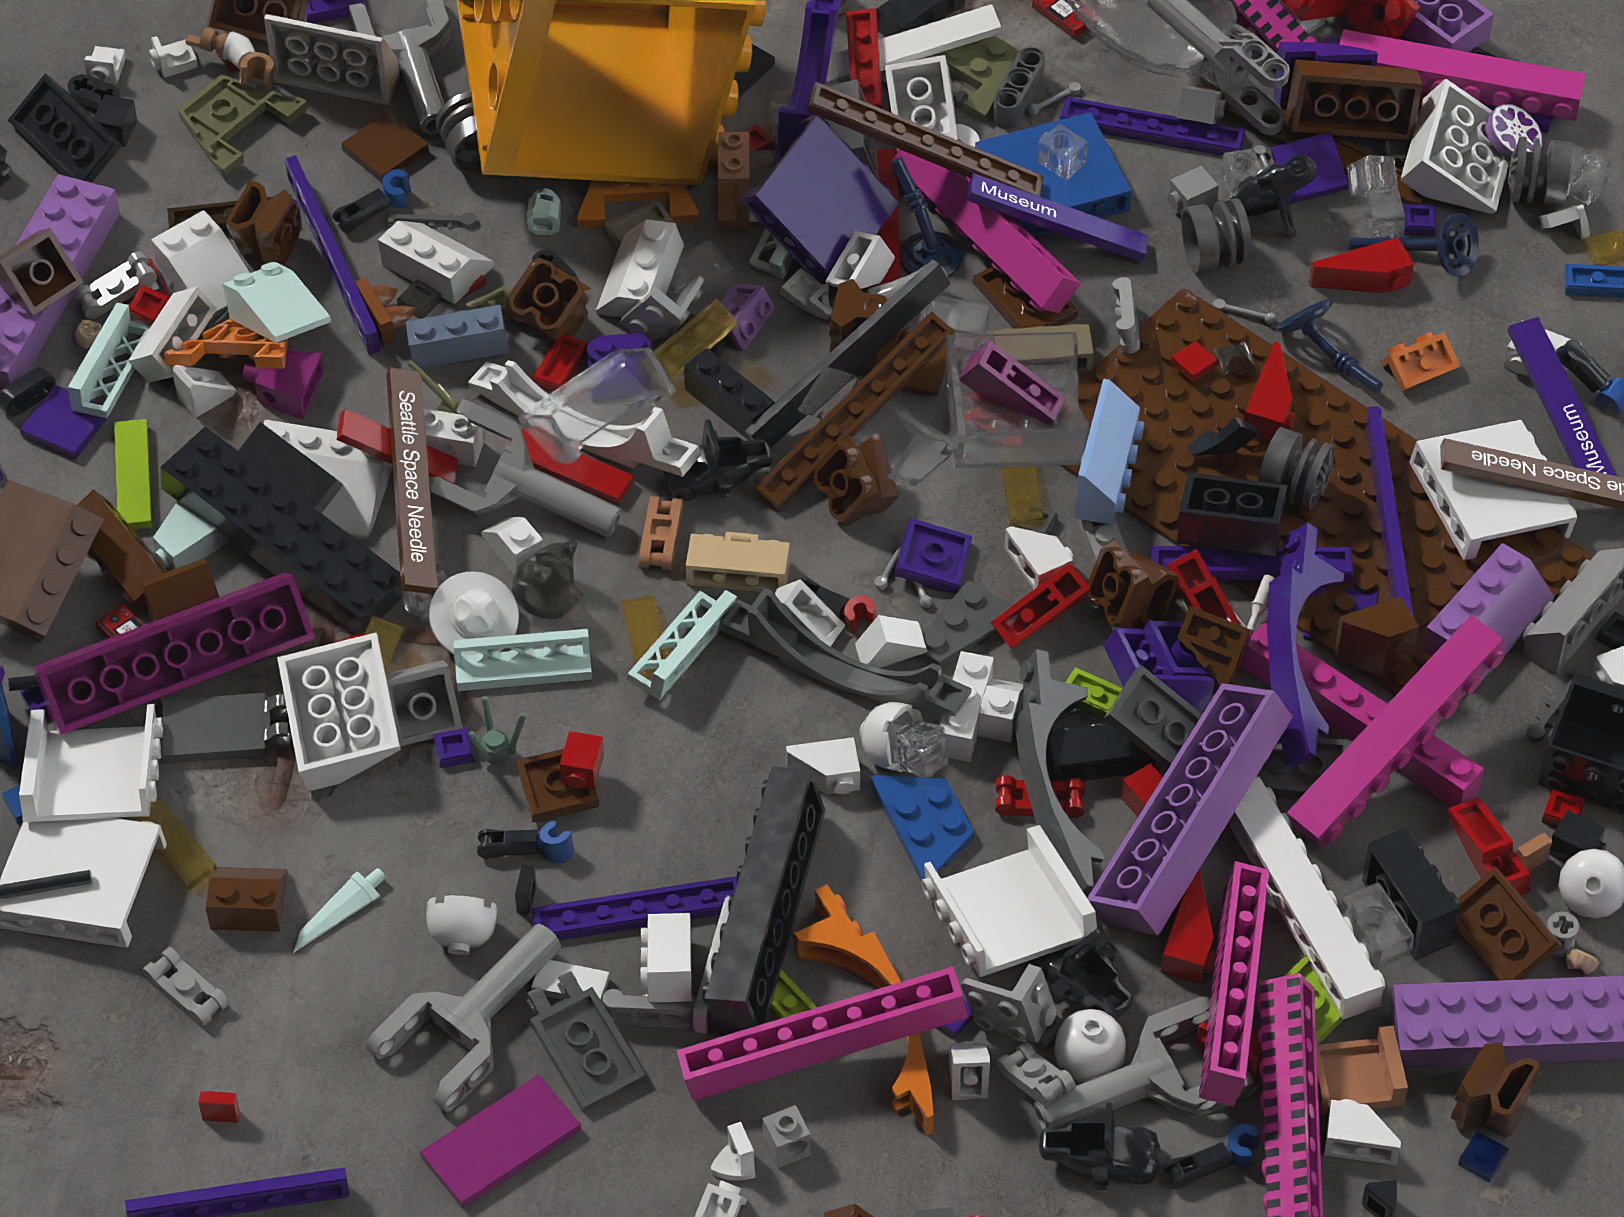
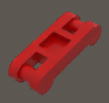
M1008 775L998 777L995 790L999 797L995 800V812L1000 815L1034 817L1024 780H1016ZM1071 778L1066 781H1050L1056 798H1068L1066 801H1058L1069 818L1083 816L1085 804L1081 797L1085 794V782L1078 778ZM1012 796H1023L1022 800H1015Z

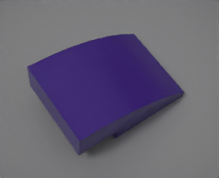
M1279 42L1278 55L1286 61L1290 71L1288 82L1280 88H1274V100L1281 108H1287L1295 60L1377 66L1378 53L1363 48L1337 44ZM1276 69L1275 79L1281 78L1284 74Z
M1149 620L1143 629L1116 628L1103 645L1123 687L1134 670L1140 665L1155 675L1207 676L1215 680L1214 682H1217V680L1199 663L1193 652L1187 649L1179 640L1178 634L1183 622Z

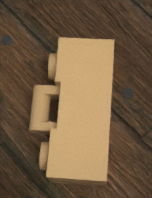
M726 532L725 540L722 536H714L712 534H691L686 560V585L762 592L764 588H767L775 593L779 587L787 585L790 565V543L777 540H759V534Z

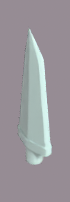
M377 868L364 878L359 872H355L344 886L300 930L293 953L371 902L374 903L379 899L380 895L374 888L386 879L384 873Z

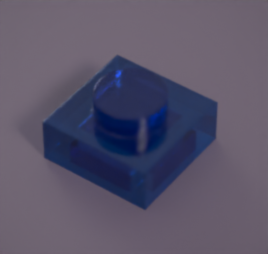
M1477 1131L1460 1156L1458 1165L1491 1182L1507 1157L1509 1148Z

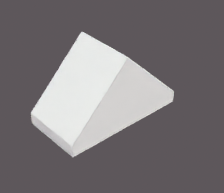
M175 365L172 369L177 397L195 418L234 396L237 391L219 371Z
M881 615L877 616L855 643L860 662L877 668L928 652L919 622Z

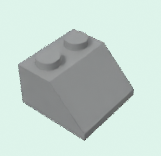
M444 660L386 674L400 746L433 739V734L463 729L449 666Z

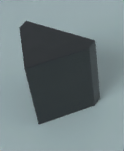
M1397 1180L1368 1183L1364 1189L1362 1206L1376 1217H1395Z

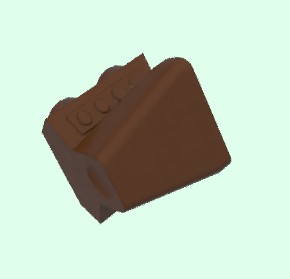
M255 181L249 182L226 220L227 229L240 254L260 260L262 265L276 262L284 266L299 241L301 223L296 220L297 200H294L284 189L267 201L265 187Z
M537 258L532 260L508 295L504 309L514 315L512 317L513 322L538 329L555 340L563 334L574 337L588 316L585 304L592 288L580 282L578 278L556 268L550 261Z
M854 279L840 283L831 315L829 353L887 301V298L884 295L862 292ZM878 351L863 364L865 369L872 371L875 368Z
M879 433L872 435L858 447L851 436L836 443L814 467L816 487L821 492L827 493L831 515L836 520H841L846 526L866 515L886 511L899 497Z
M1113 540L1100 549L1087 583L1091 588L1088 597L1094 606L1104 607L1106 620L1111 625H1120L1122 628L1130 629L1137 619L1145 627L1149 620L1164 621L1178 586L1179 577L1173 571L1139 553H1127L1116 540Z
M1503 1043L1484 1044L1461 1082L1455 1097L1457 1103L1452 1112L1451 1119L1455 1121L1460 1132L1463 1133L1483 1126L1503 1137H1509L1522 1118L1539 1070L1538 1061L1523 1058L1507 1066Z

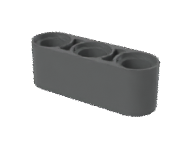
M1026 47L1015 58L994 96L993 119L997 126L1011 129L1021 122L1028 106L1031 104L1044 80L1045 55L1041 49Z

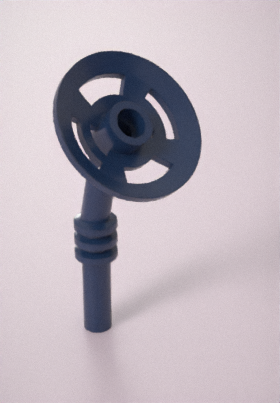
M899 157L893 160L891 164L906 194L904 199L909 200L906 204L908 207L911 206L910 212L915 213L921 231L912 235L903 243L900 249L901 265L907 273L912 274L919 270L920 267L912 263L908 256L913 255L914 260L922 266L928 264L931 260L940 263L946 257L951 262L943 268L949 277L959 269L962 263L961 247L951 236L933 230L926 210L928 204L923 202L925 197L920 195L922 193L921 189L916 188L903 158ZM920 238L924 239L920 241L917 245H911L913 242ZM944 240L950 243L953 249H950L949 245Z
M1462 213L1452 214L1444 220L1439 230L1438 239L1405 238L1404 235H1401L1399 238L1406 251H1438L1442 267L1448 274L1455 277L1468 274L1474 267L1478 257L1479 237L1476 226L1467 215ZM1458 222L1461 226H1450V223ZM1451 231L1455 232L1454 236H1450ZM1386 235L1385 238L1350 237L1349 250L1359 249L1393 238L1390 235ZM1467 235L1468 250L1467 255L1465 256L1463 252L1465 250L1466 243L1463 237ZM1453 254L1455 258L1451 259L1449 255ZM1448 263H1458L1460 266L1458 268H1452L1448 265Z
M1332 298L1315 303L1295 313L1275 327L1276 332H1292L1301 329L1303 335L1307 334L1333 361V366L1344 375L1354 377L1374 393H1378L1382 389L1383 383L1360 367L1359 361L1346 351L1341 352L1318 329L1320 327L1318 320L1326 314L1334 303Z

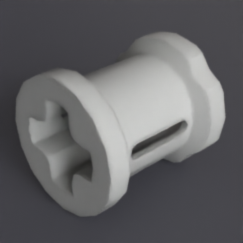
M1561 911L1552 914L1547 922V927L1560 943L1564 941L1563 947L1553 954V956L1557 957L1566 956L1568 948L1575 947L1574 938L1579 931V922L1576 917L1568 912ZM1559 921H1562L1561 928L1558 927Z

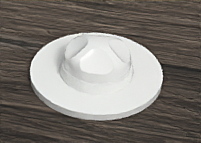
M463 572L448 578L436 590L429 607V622L432 632L437 641L452 654H454L453 640L515 635L518 627L519 613L513 594L500 580L482 572ZM465 651L461 652V655H473L478 652Z

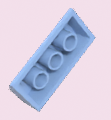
M1103 379L1078 474L1075 518L1114 525L1117 512L1123 513L1126 494L1122 493L1123 488L1129 489L1132 469H1128L1129 464L1135 465L1138 445H1134L1135 440L1141 441L1144 422L1139 421L1140 407L1112 381Z

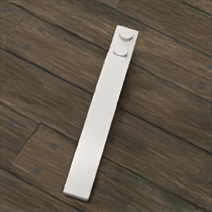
M510 360L505 363V367L486 361L468 382L469 387L534 426L588 452L633 469L640 462L683 477L701 456L698 445L671 436L663 409L654 407L647 419L634 425L618 426L598 422L576 413L555 400L535 384L516 362Z

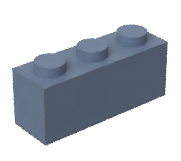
M501 305L406 321L413 362L421 369L510 353Z

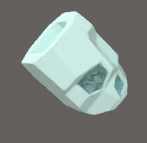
M550 189L536 190L528 202V231L535 235L555 234L560 229L561 201Z

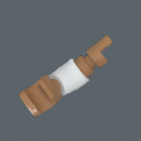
M205 28L201 37L189 34L185 40L188 46L209 52L215 49L216 54L223 55L225 60L231 61L240 70V85L247 84L248 78H257L264 81L263 85L265 88L272 89L274 61L270 56L256 52L247 37L235 32H230L229 34L221 32L218 35L216 30Z

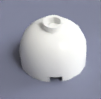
M888 702L875 707L860 727L861 743L865 755L875 765L898 772L909 769L915 762L918 755L912 754L915 749L916 743L922 744L924 736V723L920 711L913 709L912 705L899 702Z
M1589 849L1578 852L1567 860L1560 872L1558 885L1563 901L1570 910L1581 917L1597 919L1610 916L1620 909L1624 903V865L1619 858L1608 851Z
M454 895L444 896V903L435 904L436 897L427 901L426 921L431 937L438 944L448 947V953L467 955L469 954V949L480 947L492 936L497 920V905L492 902L491 907L488 908L484 906L485 899Z
M1094 1009L1078 1011L1066 1018L1059 1027L1054 1048L1055 1058L1058 1066L1062 1070L1064 1068L1071 1073L1073 1079L1087 1082L1113 1072L1119 1066L1121 1068L1124 1063L1126 1040L1122 1027L1107 1013Z

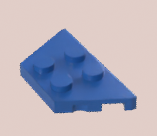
M882 775L870 777V785L920 881L925 879V863L931 862L937 872L943 865L947 867L955 859L956 853L964 850L973 841L974 830L946 779Z

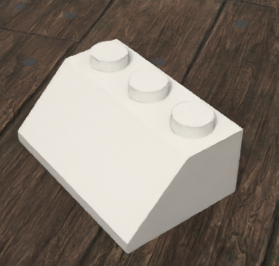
M646 219L624 234L596 308L598 315L622 318L628 310L654 288L659 289L666 295L684 247L675 223Z
M397 221L378 239L382 265L453 304H456L469 291V287L480 275L484 276L495 266L494 261L422 223Z

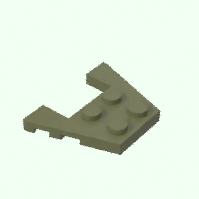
M992 36L924 58L945 55L949 72L977 89L963 102V111L985 124L990 117V111L994 105L995 93L1017 57L1019 50L998 37Z
M220 75L181 106L178 112L179 118L221 176L226 178L244 163L243 153L226 143L265 110L290 125L308 110V104L305 99L297 97L296 100L284 97L282 92L272 90L270 93L257 89L255 84L247 82V84L240 85L238 79Z

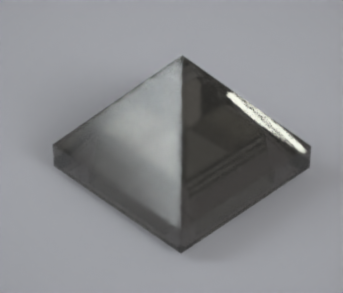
M1246 342L1215 348V354L1224 375L1255 369V364Z

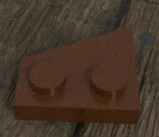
M1189 606L1178 638L1187 649L1193 652L1199 663L1219 682V686L1222 683L1233 685L1254 630Z

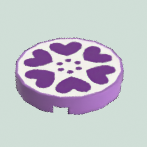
M1502 104L1488 115L1485 130L1489 141L1501 154L1505 152L1511 156L1519 136L1527 137L1528 152H1532L1535 138L1540 139L1542 147L1543 136L1540 127L1534 118L1523 108L1513 104Z

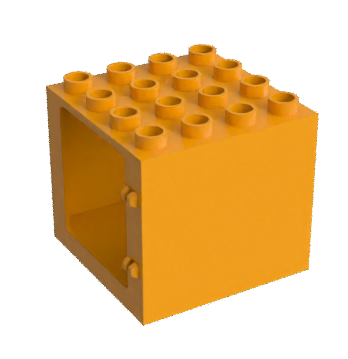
M456 0L469 88L472 93L471 101L476 121L482 174L702 186L709 161H718V133L725 132L723 125L720 124L722 117H734L736 114L738 85L736 80L733 79L735 72H748L750 68L752 41L747 32L749 26H762L766 12V0Z

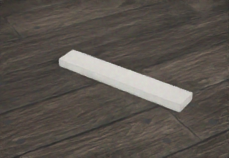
M993 5L984 6L879 39L881 71L885 70V65L918 60L1001 34V25ZM848 49L831 55L826 81L828 86L850 81Z

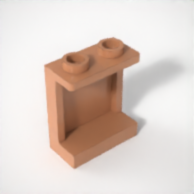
M719 132L718 229H749V210L739 200L745 191L750 189L749 132Z
M1394 1026L1379 1027L1378 1036L1374 1039L1318 1045L1316 1038L1319 1115L1329 1114L1331 1100L1349 1099L1359 1104H1366L1371 1109L1405 1105L1408 1085Z

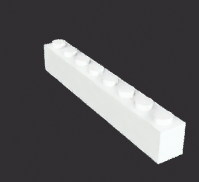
M1259 776L1256 777L1228 821L1230 828L1251 864L1269 870L1267 891L1304 955L1309 957L1311 967L1318 979L1320 977L1323 982V987L1335 1008L1339 1011L1342 1020L1380 1007L1383 990L1386 989L1381 972L1374 970L1368 951L1363 943L1359 944L1356 940L1349 918L1341 915L1334 893L1331 890L1327 891L1322 883V875L1318 866L1311 864L1303 841L1300 838L1296 839L1292 832L1291 822L1287 814L1281 813L1278 809L1274 792L1270 787H1265Z

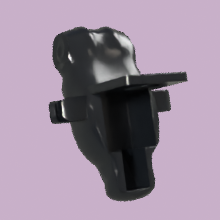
M1304 154L1292 156L1285 165L1271 164L1265 167V169L1260 170L1256 176H1249L1240 182L1237 186V194L1232 196L1231 199L1236 198L1240 200L1247 217L1279 209L1285 233L1291 237L1297 236L1288 199L1296 191L1315 180L1318 172L1317 165L1309 156Z
M708 419L704 423L702 444L698 446L701 456L683 477L664 471V476L668 480V490L677 499L689 501L699 494L708 495L716 492L717 498H729V488L744 483L754 472L767 468L772 464V450L770 445L763 439L744 441L739 437H718L717 432L713 429L711 420Z
M1095 929L1073 946L1029 960L1030 965L1042 968L1044 977L1051 983V996L1055 1004H1060L1068 998L1082 1008L1101 1010L1114 1019L1123 1016L1133 1004L1130 992L1122 987L1119 972L1113 965L1117 949L1109 942L1096 949L1101 935L1098 929Z
M1106 1103V1107L1096 1108L1095 1119L1077 1120L1063 1128H1045L1040 1134L1039 1152L1044 1160L1064 1164L1073 1173L1093 1178L1095 1190H1108L1109 1179L1114 1181L1126 1179L1135 1184H1149L1155 1180L1160 1169L1158 1161L1160 1144L1156 1132L1145 1127L1129 1128L1116 1124L1112 1103Z

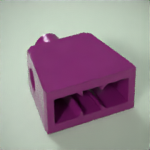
M287 350L284 369L256 368L254 363L247 362L243 369V381L255 383L257 400L261 404L299 419H304L324 376L322 355L317 352Z

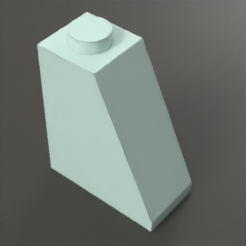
M178 501L153 537L156 550L154 555L165 568L170 570L201 560L229 542L226 537L217 531L216 527L191 512Z

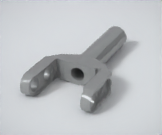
M426 0L428 4L426 11L432 26L425 25L404 29L396 33L384 35L382 38H384L398 58L399 68H401L422 132L424 131L428 135H437L439 132L436 127V117L439 109L445 103L430 59L442 52L452 39L443 1ZM361 3L349 5V12L355 32L375 36L366 7Z
M1147 0V6L1213 64L1218 85L1227 102L1263 134L1275 135L1283 129L1284 113L1281 107L1247 77L1251 74L1263 86L1280 88L1289 79L1290 69L1286 61L1254 33H1242L1236 39H1230L1188 0ZM1252 50L1260 52L1262 57L1252 60ZM1277 69L1284 75L1281 78L1273 79L1266 73L1269 70ZM1245 96H1253L1258 102L1254 105H1245L1241 99ZM1265 115H1274L1279 121L1275 124H1267L1262 118Z
M461 400L456 410L458 413L465 416L470 423L511 441L510 445L506 444L484 490L487 493L485 498L439 477H429L430 494L477 516L494 511L506 503L522 498L608 538L614 532L621 516L620 507L535 469L521 427L516 422L470 401Z
M539 923L535 924L464 996H453L441 992L412 994L372 1033L366 1044L367 1051L377 1059L392 1056L432 1017L434 1024L470 1051L440 1081L439 1088L434 1096V1103L445 1112L452 1111L494 1070L491 1018L561 949L559 939L546 926Z
M1199 997L1149 1016L1141 1033L1140 1043L1131 1065L1075 1086V1089L1066 1094L1061 1092L1054 1096L1055 1100L1046 1106H1042L1035 1101L1034 1111L1041 1129L1044 1130L1049 1127L1063 1128L1077 1120L1095 1118V1109L1106 1107V1103H1112L1113 1110L1146 1097L1155 1100L1169 1112L1192 1120L1228 1107L1229 1105L1199 1098L1200 1085L1184 1091L1185 1084L1163 1045L1165 1042L1198 1030V1026L1202 1022L1206 1023L1209 1016L1210 999L1208 997ZM1246 1072V1079L1236 1103L1253 1095L1258 1088L1249 1072Z

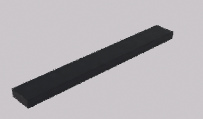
M931 260L745 430L751 441L763 439L772 448L950 285V282L940 264L935 260Z

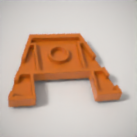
M591 180L577 215V227H604L605 202L669 199L670 215L675 224L699 223V213L685 185Z
M228 319L202 332L203 339H189L181 343L182 350L175 352L174 349H170L164 353L165 364L173 366H193L205 354H218L220 358L248 355V358L255 359L256 368L284 369L288 339L275 343L234 320Z

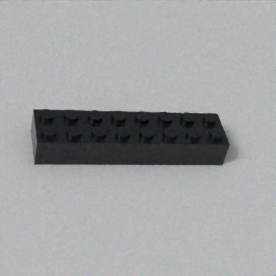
M206 426L160 467L161 489L191 512L216 527L220 534L277 576L285 572L293 575L299 593L352 634L357 635L363 632L366 634L404 597V591L401 590V576L398 570Z
M771 767L768 780H764L762 784L761 805L754 812L752 836L746 839L745 860L743 865H740L737 870L735 894H731L729 897L727 922L721 925L718 953L715 952L712 956L711 977L709 982L704 984L702 991L703 1002L708 1006L711 1022L715 1024L720 1037L767 1022L826 811L811 769Z

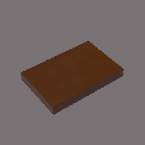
M993 266L973 276L972 283L1013 329L1061 326L1078 317L1079 310L1070 300L1060 313L1049 310L1045 312L1039 311L1030 304L1029 300L1031 297L1027 293H1022L1010 284L1012 279L1008 275L997 271Z
M1496 866L1458 898L1460 910L1456 929L1498 981L1524 980L1563 946Z

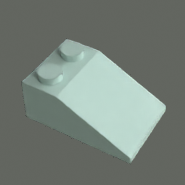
M279 263L264 264L260 270L252 273L237 274L233 277V280L223 283L229 318L275 343L331 322L330 315L292 270Z

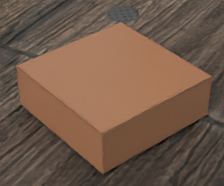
M1545 832L1519 846L1516 856L1527 870L1530 871L1548 860L1552 840Z

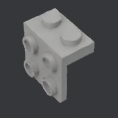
M700 275L697 276L672 299L659 289L654 288L624 314L620 323L629 329L631 333H640L648 337L651 344L658 338L664 340L672 331L674 325L679 327L690 314L687 308L689 305L692 306L703 293L700 287L705 279Z
M1029 964L1013 991L965 978L961 984L974 1022L983 1030H995L1008 1034L1011 1038L1018 1041L1027 1040L1038 1043L1047 1026H1050L1055 1019L1057 1010L1040 967Z

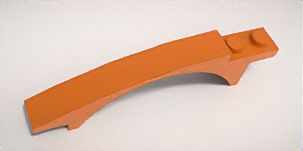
M828 884L815 889V909L822 921L794 933V948L799 960L820 961L843 967L868 980L878 989L900 983L901 981L874 931L863 935L857 921H851L847 916V909L839 894L834 895ZM916 1033L906 1037L908 1052L901 1073L892 1087V1093L895 1097L891 1102V1106L896 1114L909 1108L928 1136L933 1133L934 1122L932 1091L920 1033Z

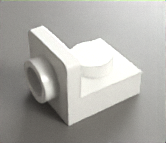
M157 36L151 38L153 49L148 50L153 67H159L164 78L198 68L197 58L192 47L186 45L185 40L161 46Z
M95 46L92 56H86L84 60L86 75L106 83L117 84L126 60L125 49Z
M722 1180L719 1186L708 1183L695 1217H737L741 1204L746 1205L748 1199L739 1195L741 1188Z

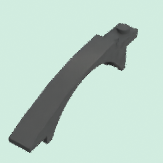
M767 588L763 589L752 605L737 599L720 622L721 631L778 656L779 665L830 686L880 702H899L912 705L913 709L955 717L972 692V688L943 676L942 667L934 663L913 671H892L864 664L840 653L801 625L784 607L775 593Z
M1036 649L1029 659L1022 663L1019 672L1020 680L1023 681V710L1015 718L1014 725L1021 772L1036 824L1041 826L1086 896L1094 887L1092 861L1101 863L1104 860L1103 851L1078 830L1058 802L1047 772L1046 745L1052 725L1074 714L1079 703L1088 697V689L1051 680L1049 654L1047 651Z

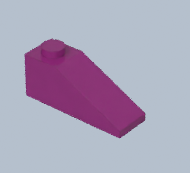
M991 341L970 356L959 377L961 382L984 399L1049 423L1055 421L1066 399Z

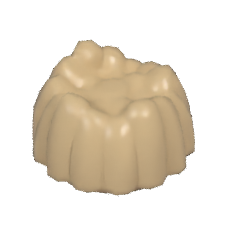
M82 320L75 332L76 343L86 349L91 348L102 329V325L91 320Z
M1568 948L1566 954L1567 969L1583 970V973L1588 975L1598 967L1600 962H1598L1597 958L1578 949Z

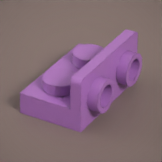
M734 283L707 320L721 324L722 335L731 337L738 350H745L775 311V307L763 285Z

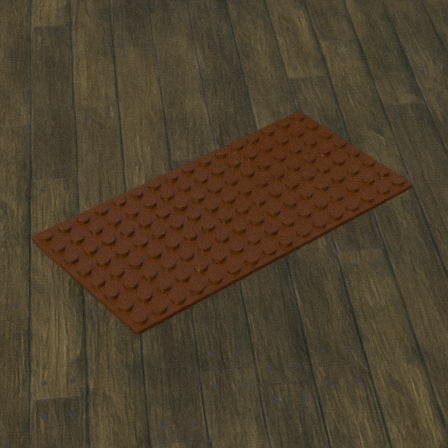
M1181 289L1139 327L1140 349L1137 352L1126 354L1122 352L1120 345L1117 346L1063 395L1066 399L1054 422L1049 423L1037 418L1023 431L1022 439L1078 478L1103 379L1112 381L1140 407L1139 421L1144 422L1141 441L1135 440L1134 445H1138L1135 465L1129 464L1128 469H1132L1129 489L1123 488L1122 493L1126 494L1124 510L1174 545L1190 546L1177 543L1179 509L1188 472L1258 481L1260 469L1271 440L1256 436L1235 452L1217 455L1194 456L1190 453L1188 447L1206 429L1218 433L1234 417L1244 420L1245 411L1273 345L1191 291ZM1196 341L1217 359V365L1192 383L1171 364V358L1174 354ZM1282 352L1292 395L1291 412L1295 413L1291 431L1302 434L1301 450H1304L1311 439L1314 438L1319 440V450L1324 443L1335 446L1332 473L1327 487L1312 510L1302 507V497L1297 504L1290 503L1291 487H1287L1285 516L1278 547H1284L1283 542L1289 532L1300 528L1306 523L1318 529L1316 547H1351L1352 581H1343L1339 585H1333L1320 596H1308L1300 610L1296 627L1302 633L1305 631L1314 637V641L1334 654L1339 618L1349 614L1354 609L1355 604L1354 598L1346 593V587L1356 588L1363 593H1368L1372 590L1378 591L1376 604L1391 600L1365 429L1368 408ZM1383 418L1413 617L1419 625L1412 667L1401 673H1391L1382 677L1358 668L1355 669L1396 696L1432 657L1422 651L1427 626L1502 543L1532 561L1554 595V600L1559 596L1563 585L1568 580L1573 581L1577 577V572L1586 559L1591 561L1592 556L1552 528L1546 527L1482 541L1476 558L1463 560L1409 463L1418 440ZM1262 580L1227 581L1255 599Z

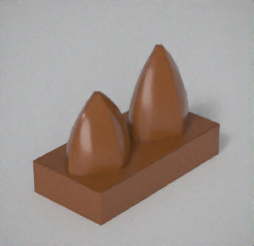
M367 278L355 281L378 331V338L381 343L385 345L395 341L393 330L410 320L416 311V307L401 305L384 308L395 297L398 291L397 288L386 285L371 286Z

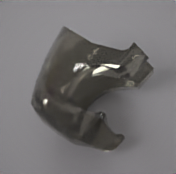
M575 540L544 546L517 567L512 583V593L516 603L527 613L539 618L557 619L573 609L583 598L584 593L574 585V553L577 548Z

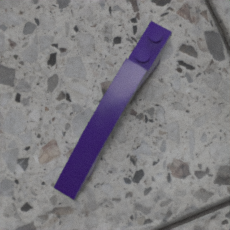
M809 0L806 3L801 48L792 96L788 109L785 106H780L778 142L773 158V169L803 131L798 122L801 119L815 115L807 112L806 109L814 83L818 82L826 86L841 0Z
M1309 523L1289 532L1285 536L1282 565L1280 568L1281 575L1269 582L1267 640L1271 690L1275 691L1293 716L1280 737L1286 766L1291 769L1315 756L1317 733L1324 737L1328 734L1329 725L1311 698L1299 665L1296 646L1298 616L1308 596H1320L1325 593L1326 589L1336 584L1339 585L1344 580L1342 572L1315 555L1318 529Z

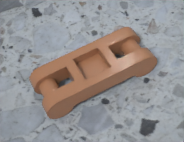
M650 496L639 553V568H650V565L662 566V570H673L676 542L683 512V499L673 498L672 501H663L660 497ZM652 548H662L663 553H653Z

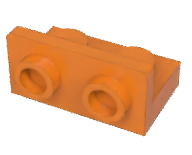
M1432 332L1423 334L1415 339L1416 344L1406 347L1405 343L1398 344L1388 349L1389 355L1380 361L1382 367L1390 366L1401 392L1461 367L1445 332L1436 336Z

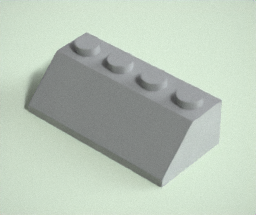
M1624 548L1601 550L1591 561L1586 559L1582 563L1573 582L1568 580L1560 590L1559 598L1554 603L1550 601L1545 606L1540 616L1541 619L1536 624L1530 623L1522 636V640L1525 641L1522 652L1523 656L1557 675L1624 596Z

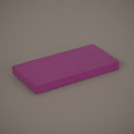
M538 1074L421 1150L420 1156L460 1207L464 1208L581 1131V1124Z

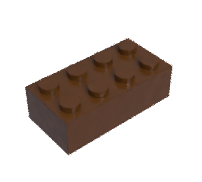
M1295 60L1285 116L1292 132L1317 134L1331 132L1332 135L1411 141L1423 83L1417 69Z

